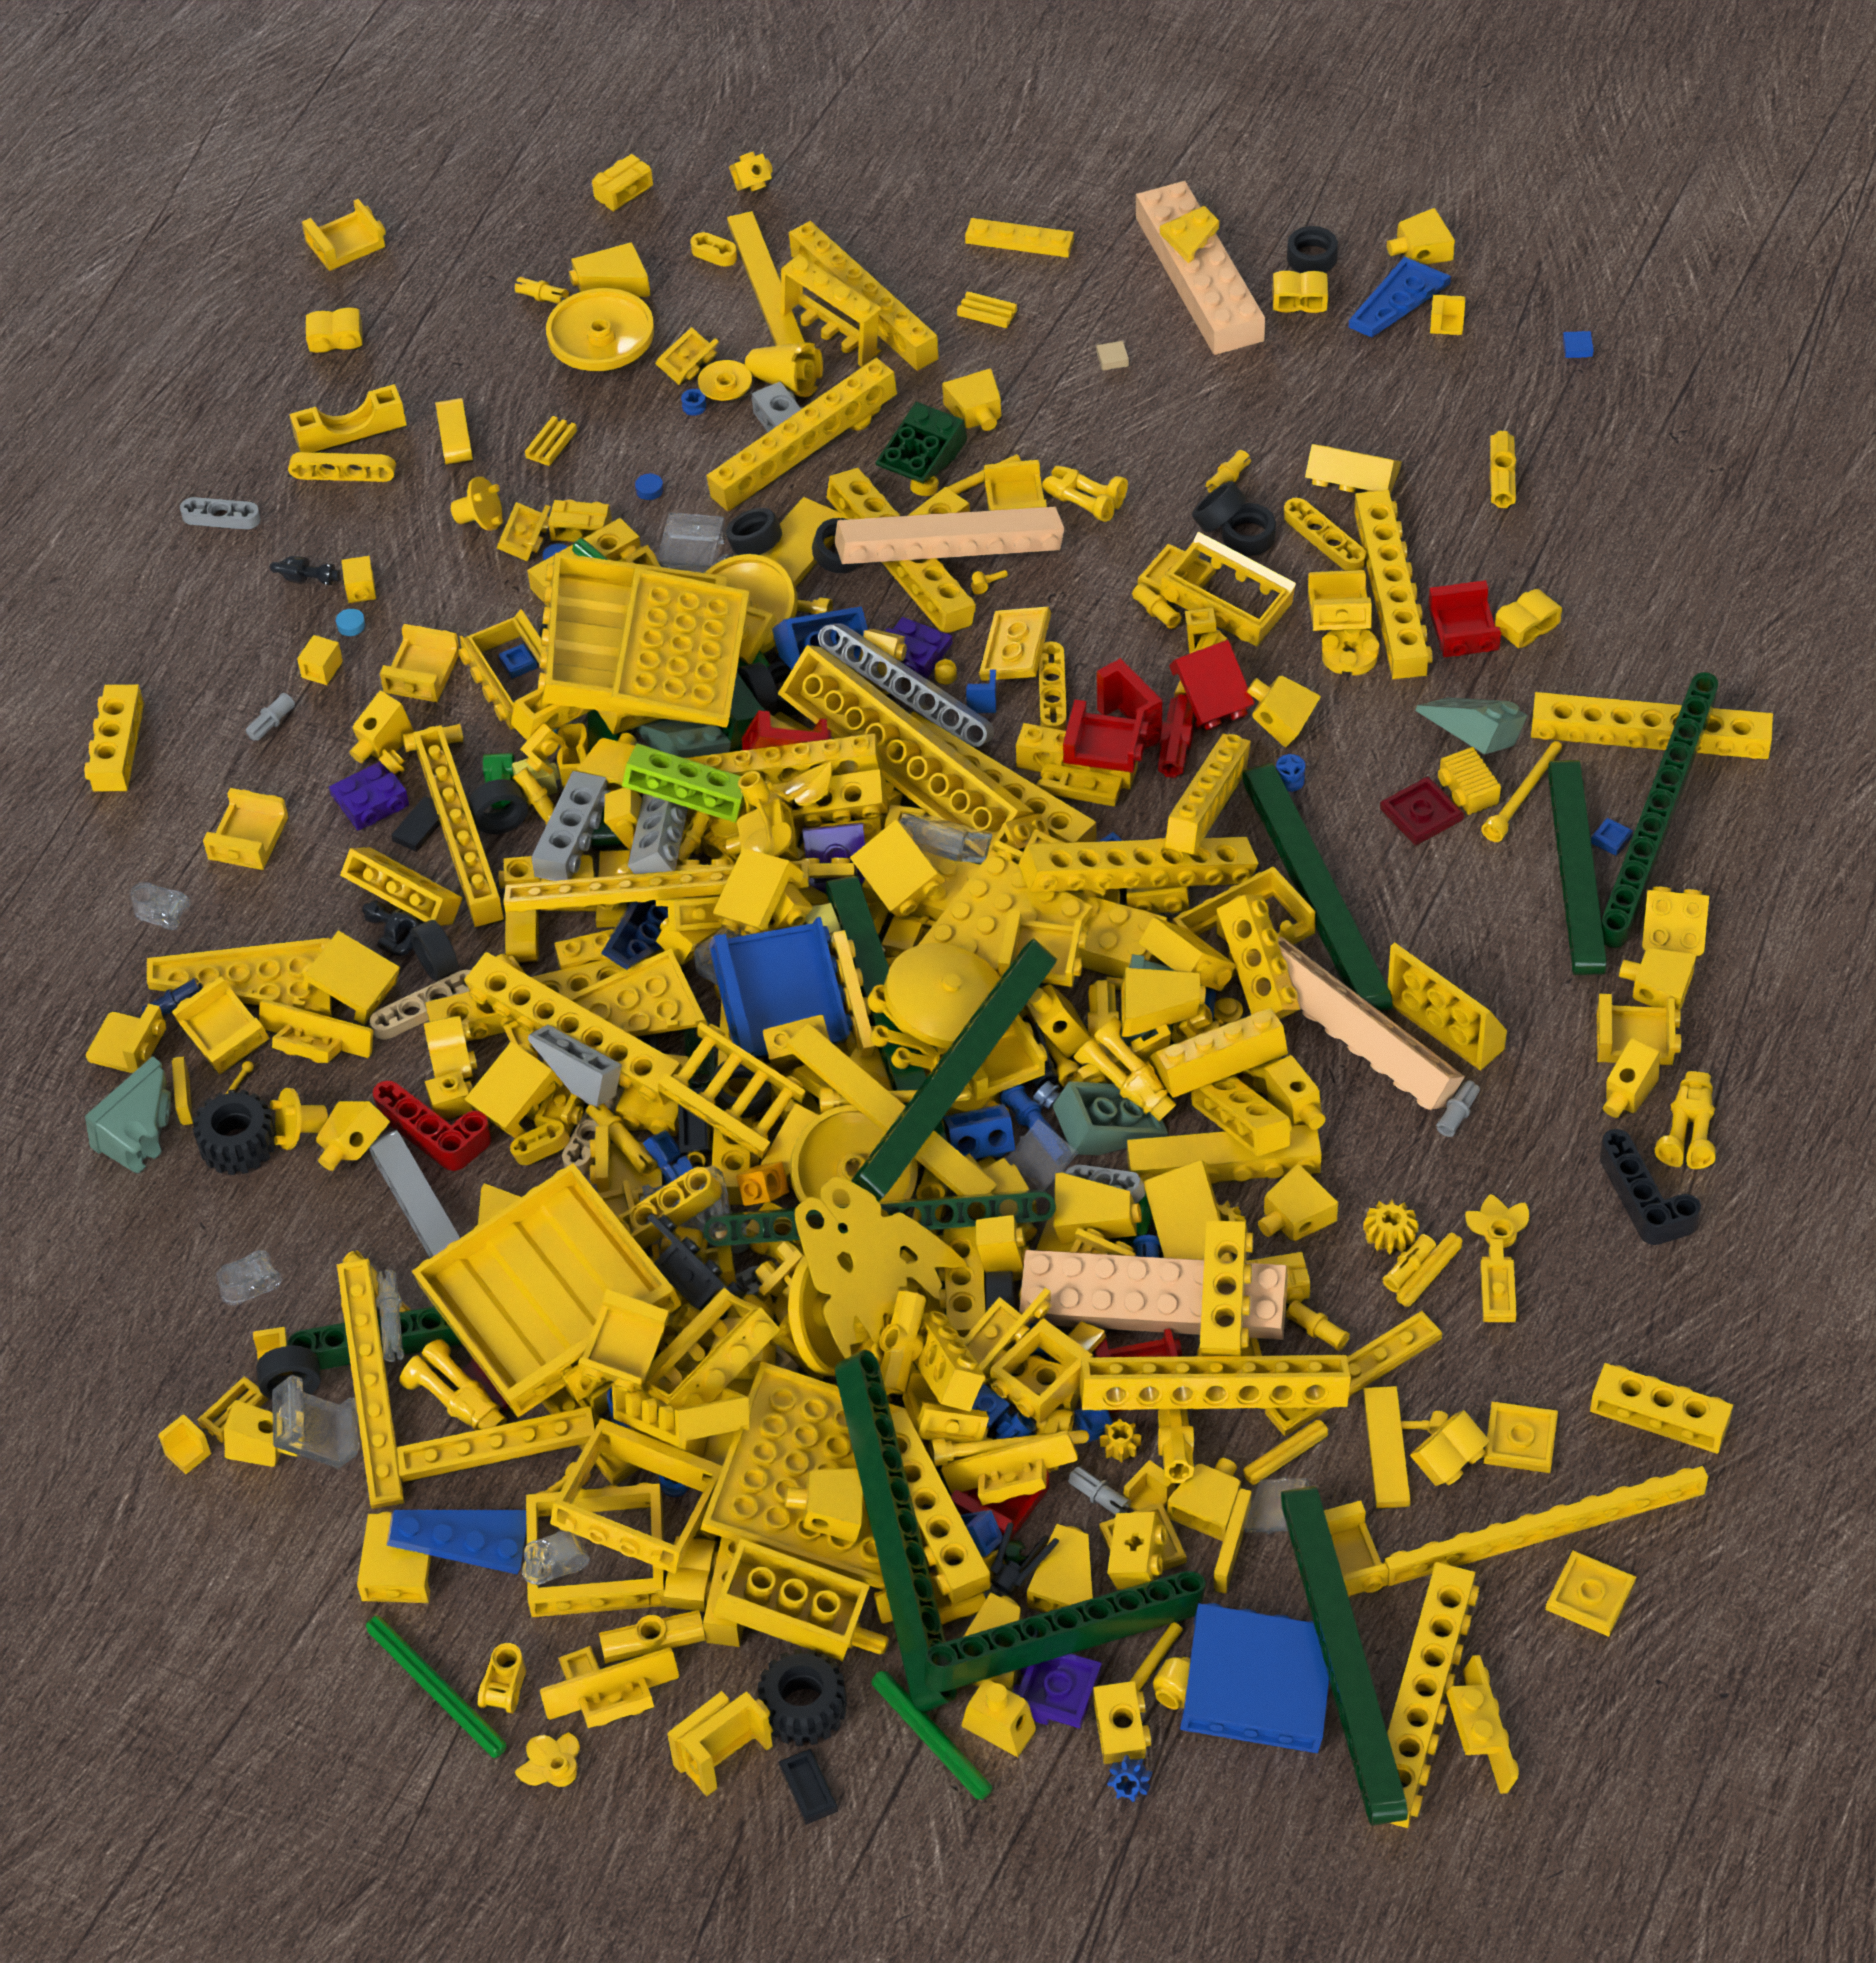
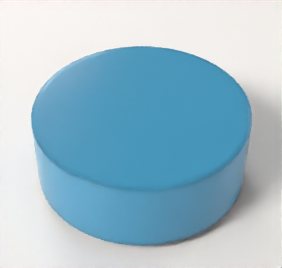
M357 609L343 610L336 617L337 629L345 636L360 634L366 625L363 613Z

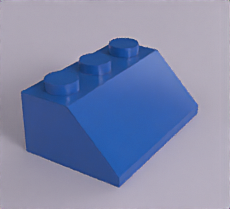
M862 606L784 619L772 628L779 657L792 670L807 645L821 647L818 641V634L827 625L842 623L863 636L864 630H868ZM832 630L830 639L837 645L840 636L836 630ZM856 645L854 656L859 660L861 647Z

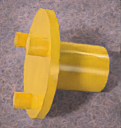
M482 476L473 478L469 482L467 496L454 500L451 503V513L454 520L458 524H465L475 520L481 528L487 531L496 530L503 523L502 506L497 494L500 491L499 485H492L489 480Z
M284 1088L278 1100L270 1101V1109L276 1110L275 1127L277 1136L274 1137V1144L280 1145L282 1149L292 1150L298 1142L300 1133H319L328 1119V1112L324 1105H301L299 1096L293 1088Z

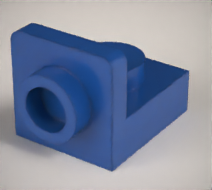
M984 1384L978 1392L972 1409L987 1412L989 1420L986 1428H990L992 1425L998 1428L999 1426L996 1422L1006 1412H1009L1010 1403Z

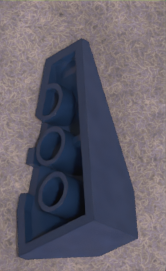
M649 900L643 903L630 902L601 954L628 970L661 949L662 947L656 942V939L662 931L660 929L661 923L668 917V907L656 906V900Z

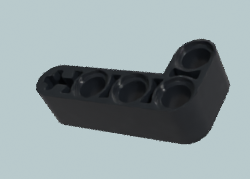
M1620 1129L1607 1131L1602 1139L1600 1161L1641 1239L1648 1244L1659 1245L1693 1234L1698 1226L1701 1210L1700 1201L1689 1194H1681L1663 1199L1629 1134Z

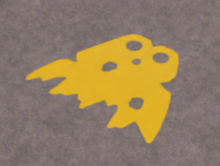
M841 1177L831 1178L821 1187L820 1199L808 1197L795 1209V1222L814 1287L821 1293L831 1295V1298L824 1304V1316L832 1336L845 1359L852 1356L850 1345L857 1344L853 1328L855 1316L858 1317L866 1328L873 1342L877 1343L880 1339V1329L884 1327L883 1315L884 1313L893 1315L899 1287H908L907 1277L915 1279L929 1294L936 1299H940L939 1290L942 1287V1283L935 1267H967V1263L950 1246L901 1212L888 1217H882L881 1205L876 1200V1197L847 1179ZM843 1189L848 1193L850 1197L848 1207L839 1208L834 1204L832 1200L834 1190ZM817 1210L822 1214L824 1225L821 1229H813L806 1222L808 1211ZM839 1223L847 1225V1233L843 1234L838 1230ZM901 1246H907L914 1251L918 1257L917 1261L913 1264H907L900 1257ZM843 1251L850 1254L853 1262V1270L850 1273L841 1267L837 1256Z

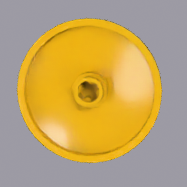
M597 288L576 293L559 303L548 317L546 335L550 350L561 362L580 370L606 371L633 362L649 348L654 337V321L647 304L634 294L619 289Z
M756 554L737 555L718 562L705 572L707 574L727 576L728 587L749 591L747 606L773 613L777 619L773 628L784 619L796 617L798 596L795 585L786 570L768 557ZM772 630L760 649L762 654L776 646Z
M942 943L922 944L904 951L894 960L884 983V997L891 1015L906 1032L927 1044L948 1049L999 981L1000 977L985 960L966 949Z
M844 1105L823 1112L813 1119L798 1137L791 1155L790 1175L794 1192L800 1203L808 1197L820 1199L821 1187L833 1177H841L851 1181L885 1135L883 1130L855 1106ZM915 1158L911 1160L889 1192L879 1202L911 1199L918 1176V1163ZM834 1190L832 1200L835 1205L850 1204V1197L845 1190ZM881 1209V1216L888 1217V1213Z
M844 1251L837 1256L839 1264L850 1273L853 1270L851 1256ZM804 1255L795 1269L789 1290L788 1313L792 1337L800 1356L808 1367L820 1375L835 1376L836 1364L845 1358L839 1350L824 1316V1304L831 1298V1295L821 1293L814 1287ZM864 1341L850 1345L852 1355L861 1350Z

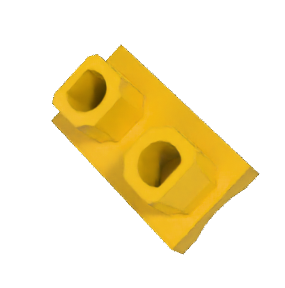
M1204 1003V1005H1199L1196 1017L1173 1024L1171 1038L1177 1044L1199 1034L1222 1027L1225 1024L1220 1019L1213 1021L1210 1008Z
M792 1240L783 1241L776 1249V1253L784 1261L779 1268L772 1261H766L755 1271L762 1283L758 1289L764 1296L772 1294L778 1297L783 1293L789 1298L793 1274L799 1261L805 1255L803 1249Z

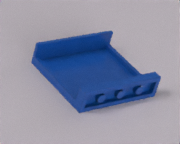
M817 917L812 924L727 938L726 934L713 936L709 943V950L732 1043L757 1059L769 1057L763 1036V1030L823 1015L832 1044L844 1043L852 1031L850 1015L848 1013L845 1014L843 1002L845 1001L844 989L841 984L837 983L835 975L837 973V961L834 955H830L828 944H830L829 930L827 926H823L821 917Z
M1198 1603L1193 1623L1195 1626L1180 1730L1318 1754L1323 1739L1329 1677L1313 1621L1294 1620L1286 1615H1264L1251 1609L1235 1610L1223 1608V1606L1216 1603Z

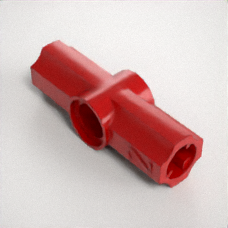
M1178 694L1175 698H1171L1167 720L1163 721L1158 772L1169 778H1176V776L1183 774L1187 750L1190 751L1194 712L1187 695Z

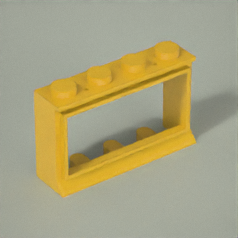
M800 254L781 268L780 313L785 316L798 304L807 309L801 314V325L809 326L816 319L820 318L827 323L821 328L822 339L828 340L838 331L846 335L847 338L841 343V350L843 353H850L859 345L858 365L861 367L882 351L877 348L878 318L881 307ZM803 286L860 323L859 330L803 294Z
M1198 532L1193 543L1168 573L1162 576L1160 595L1169 602L1176 603L1187 610L1214 608L1216 627L1224 629L1239 637L1242 641L1249 642L1257 647L1291 606L1296 583ZM1200 552L1212 557L1211 565L1215 569H1220L1225 564L1236 570L1235 577L1238 581L1244 582L1249 577L1260 583L1259 589L1264 595H1268L1272 590L1280 594L1261 618L1258 619L1181 577L1199 557Z
M522 609L513 618L467 637L459 636L461 649L458 650L461 661L464 665L469 664L475 683H481L487 702L494 703V710L500 721L504 720L510 730L515 729L511 725L515 702L509 697L482 655V652L521 636L538 663L540 662L541 650L546 651V646H541L540 636Z
M1274 866L1255 874L1252 878L1230 887L1227 891L1209 898L1202 904L1184 911L1173 918V924L1186 928L1198 936L1217 926L1216 909L1227 904L1238 895H1262L1264 901L1274 896L1298 922L1293 925L1289 920L1283 921L1280 925V932L1277 933L1278 937H1283L1294 945L1315 934V911ZM1229 952V960L1234 963L1231 952ZM1236 968L1234 969L1231 978L1238 974Z
M723 1288L655 1358L642 1392L648 1399L654 1398L656 1400L657 1408L671 1405L674 1417L675 1409L710 1403L781 1329L762 1307L758 1308ZM732 1306L743 1319L727 1334L728 1329L719 1318ZM709 1329L714 1335L724 1338L705 1357V1351L697 1341ZM687 1353L692 1359L701 1362L682 1381V1375L674 1365ZM663 1376L668 1382L678 1385L671 1394L654 1386Z
M678 1370L682 1375V1381L690 1374L686 1371ZM663 1376L654 1386L671 1394L678 1385L668 1382ZM612 1383L613 1419L680 1448L685 1440L740 1430V1427L750 1430L751 1406L748 1397L728 1388H724L710 1403L675 1409L674 1425V1411L671 1405L657 1408L656 1400L654 1398L648 1399L642 1391L634 1389L632 1393L625 1392L614 1387V1383Z

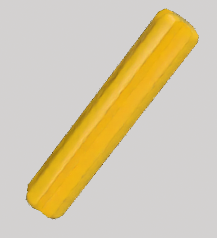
M1452 1232L1447 1234L1421 1264L1422 1266L1399 1289L1396 1294L1398 1303L1409 1307L1416 1301L1462 1248L1463 1240L1460 1236Z
M1315 1420L1243 1469L1245 1479L1251 1485L1257 1484L1328 1436L1327 1426L1321 1420Z

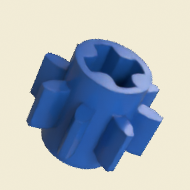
M1006 1412L996 1422L999 1426L996 1429V1439L1035 1435L1036 1426L1030 1417L1024 1416L1021 1412H1013L1011 1415Z
M1125 1755L1122 1765L1113 1762L1109 1770L1113 1776L1110 1777L1107 1785L1114 1786L1117 1792V1799L1122 1796L1130 1798L1132 1802H1135L1138 1791L1144 1795L1148 1793L1150 1785L1147 1781L1150 1780L1153 1773L1149 1770L1146 1771L1143 1765L1144 1759L1134 1760Z

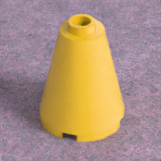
M804 342L752 349L745 358V366L750 370L753 377L772 385L781 381L787 391L791 390L794 395L799 397H809L818 388V386H814L816 379L822 377L823 358L820 349L815 348L814 343Z

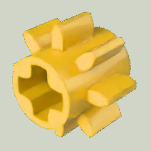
M1118 1419L1117 1422L1111 1425L1105 1424V1435L1100 1436V1447H1106V1458L1112 1456L1122 1463L1124 1459L1130 1456H1137L1136 1446L1141 1445V1435L1135 1434V1423L1129 1425Z

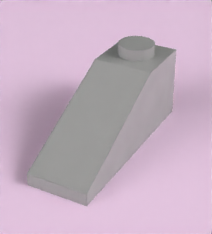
M546 1025L529 1034L528 1041L572 1094L580 1097L587 1104L596 1107L615 1097L622 1066L620 1063L550 1025Z

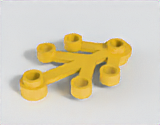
M876 985L868 996L869 1008L875 1013H884L902 1033L878 1025L870 1034L871 1042L879 1047H884L890 1042L920 1050L924 1055L911 1053L908 1049L899 1047L892 1055L891 1061L894 1066L900 1069H905L911 1064L932 1071L948 1049L940 1047L935 1049L932 1045L920 1041L906 1032L895 1021L887 1007L884 997V985Z

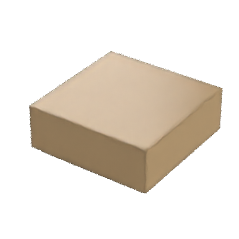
M1123 341L1096 345V352L1102 371L1129 366V358Z

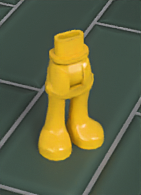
M1114 1016L1094 1034V1037L1106 1046L1131 1071V1074L1127 1076L1103 1052L1094 1038L1088 1040L1076 1052L1073 1058L1080 1064L1090 1063L1115 1084L1123 1098H1128L1142 1108L1145 1114L1150 1112L1160 1121L1177 1104L1167 1095L1169 1092L1167 1089L1164 1090L1162 1082L1155 1074L1154 1067L1144 1063L1124 1043L1120 1037L1122 1024Z
M1688 1071L1685 1079L1680 1083V1089L1675 1101L1671 1103L1673 1119L1670 1135L1660 1137L1655 1147L1656 1157L1669 1166L1681 1167L1683 1164L1687 1123L1693 1122L1694 1125L1691 1143L1687 1150V1166L1691 1169H1702L1710 1166L1715 1161V1146L1707 1140L1709 1123L1715 1111L1712 1105L1713 1086L1710 1083L1711 1076L1708 1073Z
M437 1339L427 1344L422 1351V1358L416 1355L404 1367L399 1377V1382L402 1386L409 1390H414L421 1385L424 1386L442 1402L451 1417H457L462 1422L472 1426L475 1431L506 1423L507 1418L499 1412L500 1406L492 1401L484 1390V1386L467 1376L451 1359V1348L443 1339ZM430 1367L441 1371L459 1389L454 1392Z

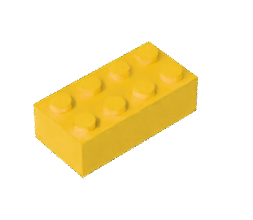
M740 1538L719 1593L713 1615L843 1661L870 1585Z

